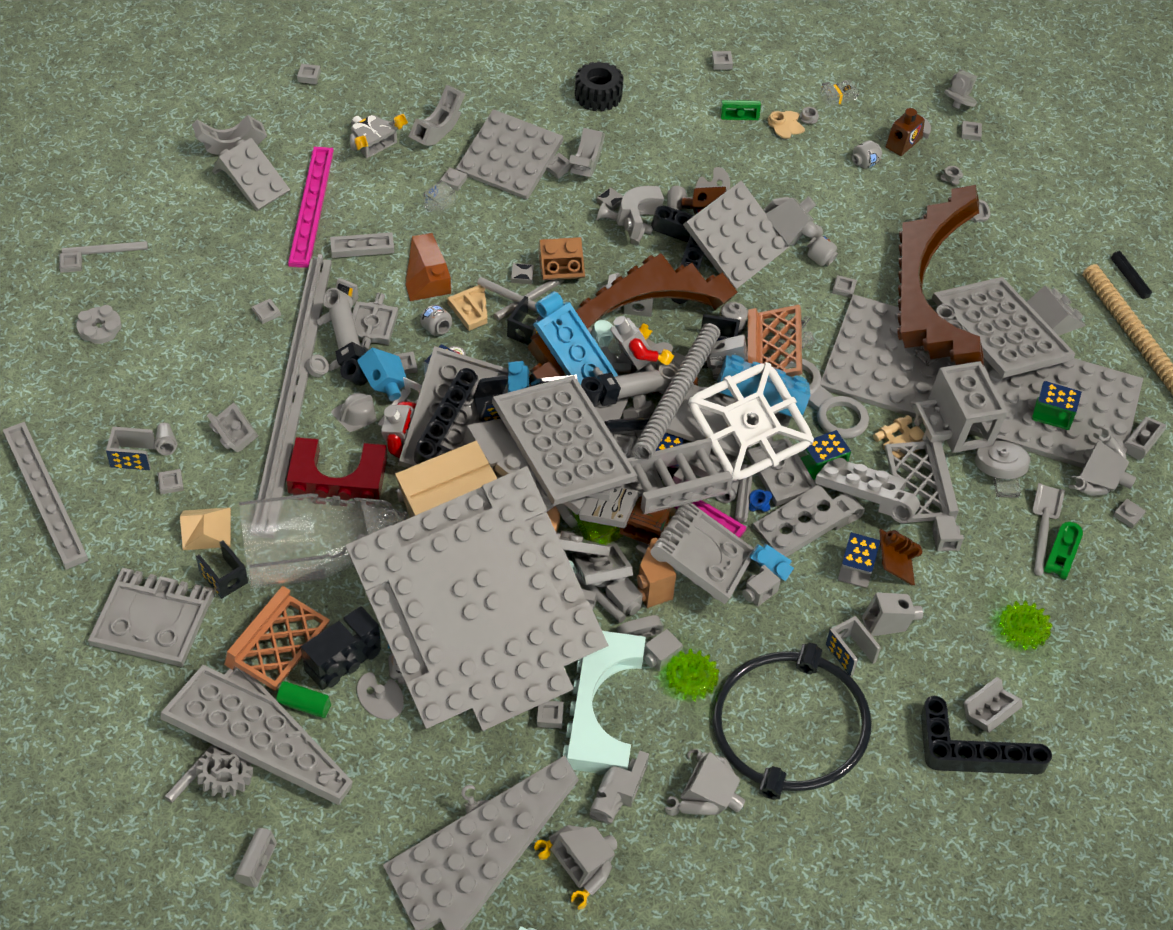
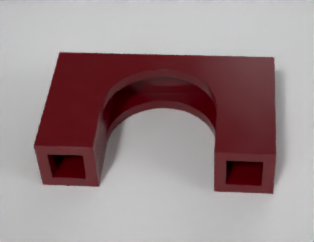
M296 437L286 480L288 493L298 497L313 495L321 499L336 497L344 501L350 499H359L367 503L380 501L387 462L386 445L364 443L358 468L347 476L333 478L322 474L317 469L320 455L319 439Z

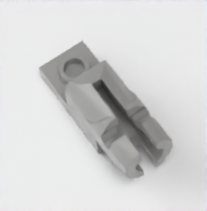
M639 751L637 759H631L628 770L612 766L604 774L597 791V798L594 799L589 815L592 819L611 824L622 805L632 806L648 765L649 753Z

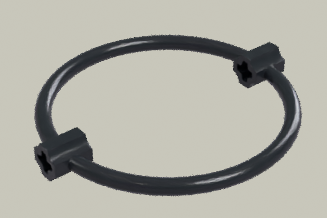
M814 643L802 644L800 652H774L747 661L727 677L714 701L712 727L722 754L741 774L761 784L759 794L769 799H780L782 791L814 790L836 782L858 764L870 741L872 721L869 705L864 693L848 673L834 663L821 658L822 649ZM780 661H797L796 669L807 674L817 673V669L820 667L836 676L851 691L861 713V734L852 755L844 764L829 774L804 781H786L787 773L778 767L766 768L763 775L747 766L729 746L722 727V710L725 699L730 689L742 676L762 665Z

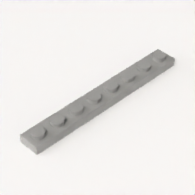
M25 422L3 429L4 436L65 569L67 570L89 561Z

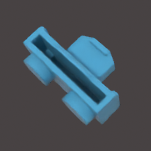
M523 361L508 362V393L529 387V368L525 366Z
M766 543L763 547L757 544L749 556L759 563V566L765 565L784 581L787 580L794 569L790 566L792 562L790 559Z

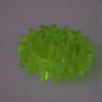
M1024 600L1022 605L1015 601L1013 606L1009 604L1006 606L1005 611L1001 613L998 627L1002 628L1001 635L1008 636L1006 639L1007 643L1015 642V648L1020 644L1023 645L1024 650H1027L1028 646L1031 645L1035 650L1038 644L1043 646L1046 640L1049 639L1053 624L1049 623L1050 615H1043L1044 608L1038 610L1036 609V603L1029 606L1027 601Z
M689 649L688 654H685L682 650L679 651V657L673 655L671 663L667 664L665 678L669 680L668 687H675V695H678L680 692L683 693V699H686L688 695L692 696L693 701H696L697 695L705 699L706 693L712 694L714 686L718 685L719 669H716L717 662H709V654L705 657L701 656L702 650H699L697 654H693L692 649ZM676 671H678V674L681 676L680 679L677 677Z

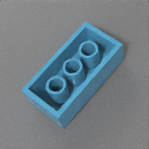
M726 355L717 383L723 381V378L730 375L732 377L761 363H749L740 356ZM775 369L791 397L796 399V406L803 416L811 396L809 382L803 377H791L786 375L784 371ZM762 373L736 384L743 398L757 392ZM768 375L763 395L769 406L772 407L783 402V399ZM728 389L719 392L733 397ZM788 408L779 411V413L792 417Z

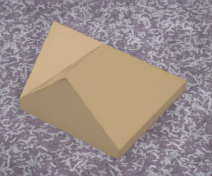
M230 507L185 510L182 512L180 524L183 550L221 548L220 541L222 540L231 547Z

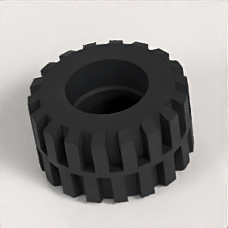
M597 61V63L590 62L583 65L575 75L576 101H579L581 106L585 105V109L593 108L592 111L596 112L597 109H600L602 112L605 111V108L611 110L613 106L617 107L618 102L620 103L622 100L623 74H621L620 69H616V66L609 65L607 62L601 63Z

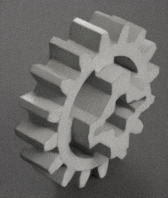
M214 747L212 754L206 751L204 752V758L198 759V766H196L198 785L203 784L204 792L211 789V796L221 793L222 798H225L226 793H230L234 797L236 796V790L244 792L245 785L251 784L253 767H251L250 762L238 757L236 754L225 750L219 751L217 747Z

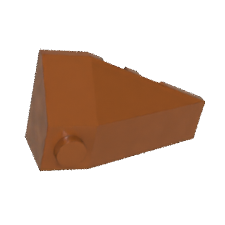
M433 233L412 236L405 283L410 301L451 294V277Z

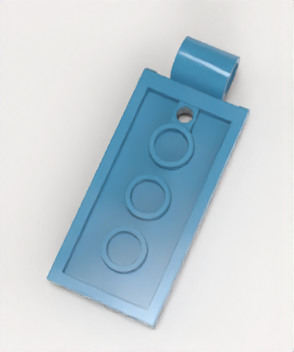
M553 291L535 303V308L543 319L535 322L533 326L567 376L577 375L580 385L585 377H595L593 369L596 367L604 374L612 372L614 377L618 376L570 302L563 304L562 297Z

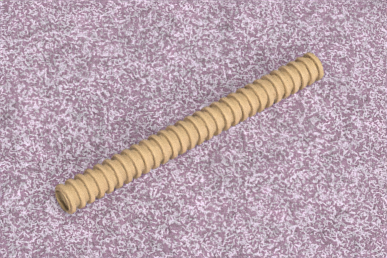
M1090 265L1084 270L1083 277L1173 395V363L1166 353L1163 352V349L1159 347V344L1156 343V340L1152 338V335L1141 323L1137 315L1134 314L1131 307L1127 305V302L1124 301V298L1103 273L1099 265Z

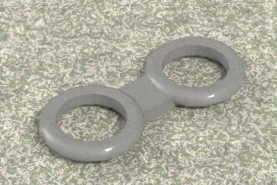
M802 359V369L811 375L813 381L810 384L811 396L808 404L818 411L817 419L821 428L826 433L837 430L843 439L861 435L869 423V415L866 408L853 398L846 396L834 397L820 385L822 378L817 367L806 359ZM791 361L785 368L796 367V363ZM835 406H846L853 409L859 415L860 422L853 428H838L828 421L826 413Z

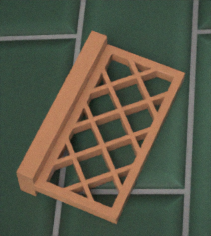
M800 305L758 313L756 308L748 310L749 363L758 362L765 364L767 362L775 367V369L784 371L788 376L802 374ZM795 313V316L790 321L784 319L788 314ZM775 318L769 326L764 323V319ZM780 322L785 324L780 331L774 329ZM792 328L796 332L790 338L784 335ZM771 332L775 336L768 342L764 338ZM780 338L785 340L786 342L780 348L774 345ZM792 344L796 348L788 354L785 350ZM770 348L776 351L769 358L764 356ZM780 355L786 357L780 364L774 362ZM791 361L796 363V368H785Z
M284 586L278 590L230 647L224 664L232 670L236 666L275 691L302 658L301 646L304 644L294 645L292 637L305 635L306 642L323 632L330 622V619L290 596L291 590ZM291 605L299 610L300 615L287 616L286 609ZM314 619L321 624L318 628L308 629L306 620ZM301 621L303 629L291 631L289 622ZM278 623H285L286 631L274 633L272 626ZM288 637L290 646L277 647L275 639ZM271 639L273 648L260 649V640ZM292 652L293 659L281 662L279 653ZM261 655H275L276 663L263 664ZM257 656L259 665L250 666L243 661L246 657ZM278 669V678L274 681L267 677L265 670Z

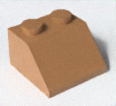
M657 538L651 540L640 564L639 575H637V589L643 594L642 601L647 608L670 601L674 595L676 573L673 567L667 562H659L651 555V549L656 543Z

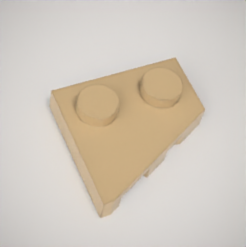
M477 285L448 297V305L468 331L487 324L488 317L484 287Z

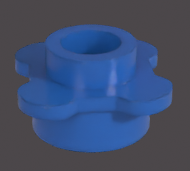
M760 489L752 491L750 493L751 503L749 504V510L752 512L756 510L768 512L771 508L769 502L772 498V493Z

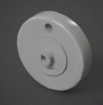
M995 441L993 446L978 448L975 455V464L982 472L1000 479H1014L1025 475L1029 470L1031 460L1030 455L1025 449L1006 441Z

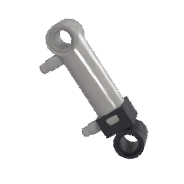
M330 288L323 296V304L329 309V312L316 321L319 326L332 321L338 350L335 351L337 359L329 364V370L332 371L341 367L340 374L344 379L359 386L365 385L368 380L357 360L366 353V350L359 343L351 311L353 300L339 289Z
M648 363L644 366V372L614 377L612 372L604 374L596 367L593 369L595 377H585L581 382V387L594 407L599 402L602 406L613 405L620 398L653 392L664 394L678 368L673 364H661L655 370L653 365Z

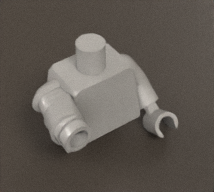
M809 196L801 203L793 197L776 198L763 209L768 220L771 221L773 227L788 245H795L802 235L812 240L814 237L818 239L823 234L822 227L813 223L814 219L808 213L816 206V203Z

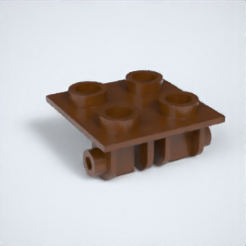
M880 529V546L884 570L910 585H915L912 559L921 556L923 552L921 546L896 530L885 532Z

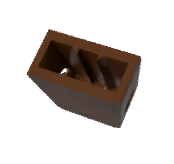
M641 496L637 499L625 528H620L619 534L650 544L653 538H657V540L661 538V533L669 523L671 508L644 514L641 509Z

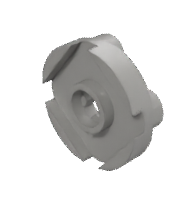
M109 305L81 311L78 314L76 324L79 336L83 340L91 341L94 344H102L113 340L122 327L120 316ZM96 323H103L100 328L95 325Z

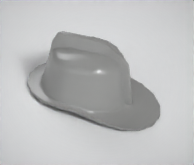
M363 393L350 395L343 404L331 411V414L349 432L370 425L377 420L371 395Z

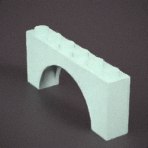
M602 631L609 646L578 660L577 673H581L580 680L575 679L573 694L577 695V700L571 701L570 716H574L573 723H568L566 738H570L569 745H564L563 756L565 755L573 770L605 774L612 766L628 770L631 744L618 741L603 730L595 717L592 701L599 686L611 675L626 669H642L646 640L644 636Z

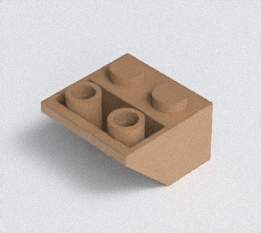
M581 237L542 239L539 241V262L543 280L585 278Z

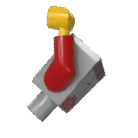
M619 316L614 320L615 326L610 331L622 352L637 370L650 362H657V360L665 365L671 363L674 355L670 351L663 349L659 355L658 351L651 350L646 340L653 331L648 329L649 326L643 323L638 329L629 318Z
M409 401L399 402L397 405L391 404L384 410L385 419L381 433L388 446V451L399 459L416 407V403Z

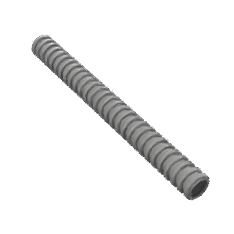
M707 323L700 330L633 447V452L638 458L649 460L656 451L720 336V330L716 325Z

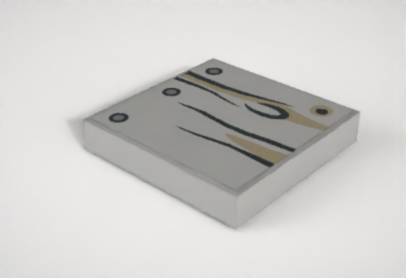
M615 487L610 501L587 497L579 513V518L583 521L625 528L638 499V491Z

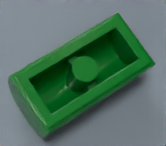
M721 100L720 114L722 120H759L761 101Z
M282 681L278 690L276 701L279 704L308 714L325 718L331 707L328 695Z

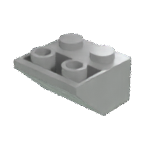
M1045 285L1027 301L1058 336L1086 326L1081 320L1083 315L1076 308L1073 309L1069 305L1072 303L1071 300L1064 293L1061 294L1056 288L1050 289Z

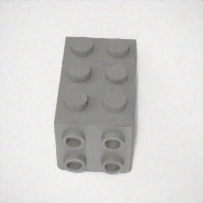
M252 138L246 141L244 139L238 141L231 150H223L218 154V159L214 163L215 166L212 170L214 175L222 170L226 172L256 211L290 191V188Z

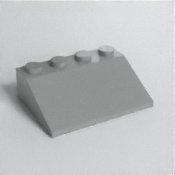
M692 384L666 433L692 442L706 439L691 412L688 401L690 397L708 387ZM716 393L704 399L724 407L736 402L734 397L721 393ZM700 408L714 434L728 428L722 415ZM747 416L746 422L755 425L754 423L757 419ZM733 434L718 440L724 453L738 456L740 446Z

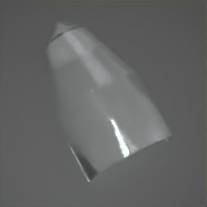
M311 493L239 502L250 588L252 590L325 580L353 566L345 546L346 544L390 525L393 526L408 519V514L406 511L401 513L392 508V504L385 500L355 498L354 501L340 500V496H333L332 499L318 498V494Z

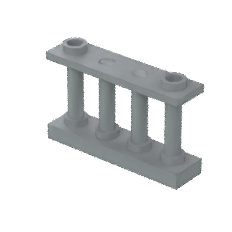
M711 438L655 451L649 460H642L637 456L627 458L638 475L637 479L644 490L641 502V509L644 514L730 493L732 475L729 471L717 473L709 458L712 445ZM700 459L709 476L696 478L688 461ZM678 464L687 482L675 484L666 467ZM657 469L666 487L653 489L645 472Z

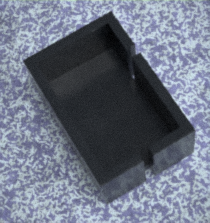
M362 606L343 617L345 623L356 633L354 636L340 621H337L301 646L304 670L321 690L328 686H335L342 676L347 673H354L361 663L367 659H374L381 650L379 624Z

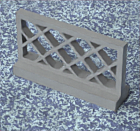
M941 441L886 444L885 452L891 475L903 478L897 474V470L900 467L909 472L910 474L906 477V487L914 491L913 494L915 496L919 494L928 500L924 506L920 505L919 512L907 523L935 521L937 516L943 515L954 516L956 521L959 509ZM900 449L905 456L902 460H899L893 456L892 451ZM916 449H925L926 456L922 459L913 452ZM910 457L919 464L912 468L904 462ZM922 465L931 471L928 477L918 472ZM913 476L923 481L919 488L909 482ZM926 484L935 489L936 492L933 496L922 490ZM933 503L940 508L941 513H932L927 508Z

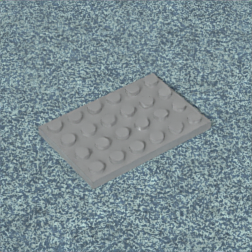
M1003 277L933 293L932 300L937 306L942 304L952 306L957 312L965 330L980 336L984 358L1002 378L1074 359V351Z
M434 346L398 465L407 468L418 465L413 459L417 442L461 369L469 368L475 371L477 380L472 394L442 444L451 450L464 446L463 439L467 425L480 423L473 398L479 380L508 375V369ZM461 380L463 383L469 384V382ZM508 382L503 394L508 393ZM455 397L451 398L454 401H460ZM441 415L445 419H450L447 415ZM435 432L431 433L433 436L439 437V434ZM425 450L420 451L422 454L429 455V452Z
M575 375L493 397V406L553 506L636 481L638 475Z

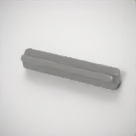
M743 464L741 466V470L751 465ZM753 475L739 480L735 520L741 523H745L748 518Z

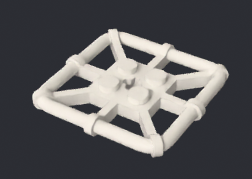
M767 362L755 365L732 377L730 375L723 378V381L696 393L688 401L691 412L705 438H711V448L725 472H730L733 481L745 479L770 466L775 467L779 465L780 461L805 450L814 441L809 426L796 406V399L791 397L777 371ZM762 373L757 392L743 398L736 384ZM768 375L783 399V402L772 407L769 406L763 395ZM728 389L736 402L724 407L704 399ZM700 408L722 415L728 428L714 434ZM788 408L801 432L781 426L775 413ZM747 416L757 419L754 423L755 425L746 422ZM730 434L734 435L740 446L734 468L718 440ZM780 434L800 442L775 454L767 438ZM760 443L767 458L740 470L746 449Z

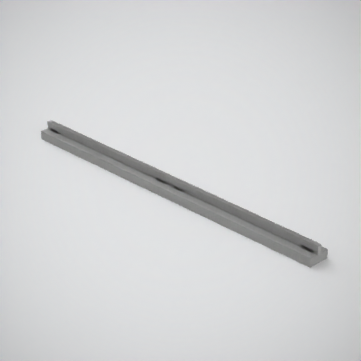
M318 254L317 259H310L250 531L251 537L275 538L309 376L306 362L313 356L319 328L316 321L322 314L323 296L327 290L332 261L323 260L322 254Z

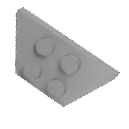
M556 532L564 550L609 556L610 546L585 540L582 536L575 535L573 532Z

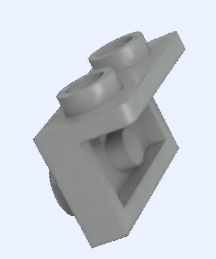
M234 402L217 417L211 412L207 415L211 421L209 426L216 434H220L222 438L219 440L228 450L232 448L234 451L239 452L259 436Z
M998 677L987 683L964 702L966 719L988 733L1023 707L1022 699L1004 690L1002 679Z

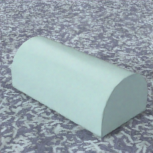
M605 320L597 321L590 332L600 348L608 347L613 338V334L610 331L613 325Z

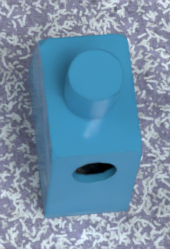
M372 347L357 361L371 387L376 391L386 393L390 401H395L401 397L400 389L404 387L403 377L406 378L401 359L397 355Z

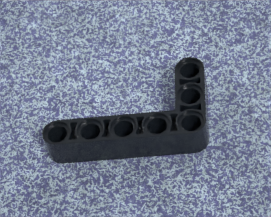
M658 206L651 222L653 230L688 242L680 266L684 265L686 267L693 263L699 271L704 252L683 225L694 215L668 206ZM671 298L677 304H683L688 301L686 299Z
M463 368L454 378L417 442L413 455L416 464L452 451L442 444L473 392L477 375L472 369ZM461 380H465L469 382V384H465ZM455 397L460 401H454L451 398ZM441 415H447L450 419H445ZM435 432L439 434V437H435L431 433ZM425 450L429 452V455L422 454L420 451Z
M930 696L924 703L921 711L924 756L927 766L933 770L1038 775L1045 772L1052 759L1051 750L1043 744L951 740L946 701L940 696ZM934 754H939V755H941L942 757H941V758H940V757H937V756H935Z

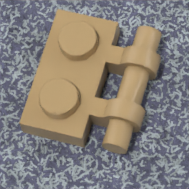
M907 415L904 418L899 417L895 419L893 424L889 426L885 425L879 428L878 432L873 434V438L876 442L884 439L886 443L883 444L882 448L885 450L886 444L922 442L924 432L918 426L910 429L907 425L912 423V418ZM898 430L902 433L901 435H899V436H897V437H894V436L892 435L893 433L897 432ZM900 449L892 451L893 456L899 460H902L905 456Z

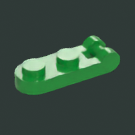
M1065 522L1061 525L1044 572L1049 574L1053 572L1060 575L1059 578L1067 579L1083 536V530L1077 523ZM1055 561L1064 563V566L1055 564Z

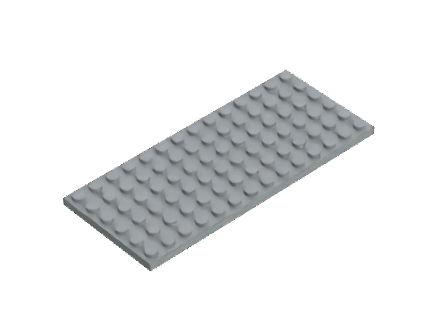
M853 294L820 385L828 392L916 418V413L913 409L915 403L928 400L939 369L953 366L949 357L930 359L929 351H925L924 346L905 348L903 340H899L897 328L901 327L898 323V313H901L899 307ZM984 358V366L989 374V378L1008 411L995 441L1014 443L1028 452L1083 468L1095 444L1101 441L1094 438L1093 434L1101 435L1102 429L1099 426L1110 429L1111 435L1118 441L1126 454L1127 448L1124 446L1131 434L1143 378L1075 358L1068 362L1002 378ZM1044 381L1082 391L1077 413L1070 430L1032 420L1036 400L1040 395ZM973 423L968 434L984 438L977 423Z

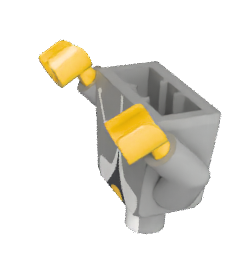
M400 114L393 121L380 119L376 115H371L365 119L355 116L351 121L352 134L349 137L351 150H360L366 158H369L397 143L396 130H400L403 125L408 124L405 115Z
M567 825L549 836L547 842L545 840L535 842L534 849L536 851L540 848H546L538 854L539 859L542 860L547 859L552 851L578 888H585L583 891L574 892L571 896V903L577 897L584 899L578 906V910L586 907L587 897L590 894L593 896L606 882L612 869L611 861L615 856L614 850L617 849V841L612 835L603 838L597 828L593 826L583 828Z

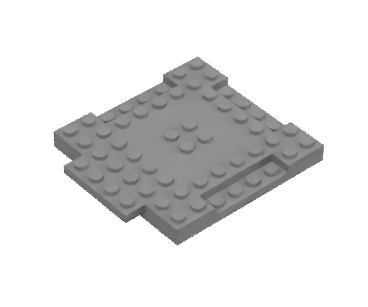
M528 466L393 526L390 525L345 545L426 729L471 708L482 731L573 690L574 688L564 666L609 646L547 514V508Z

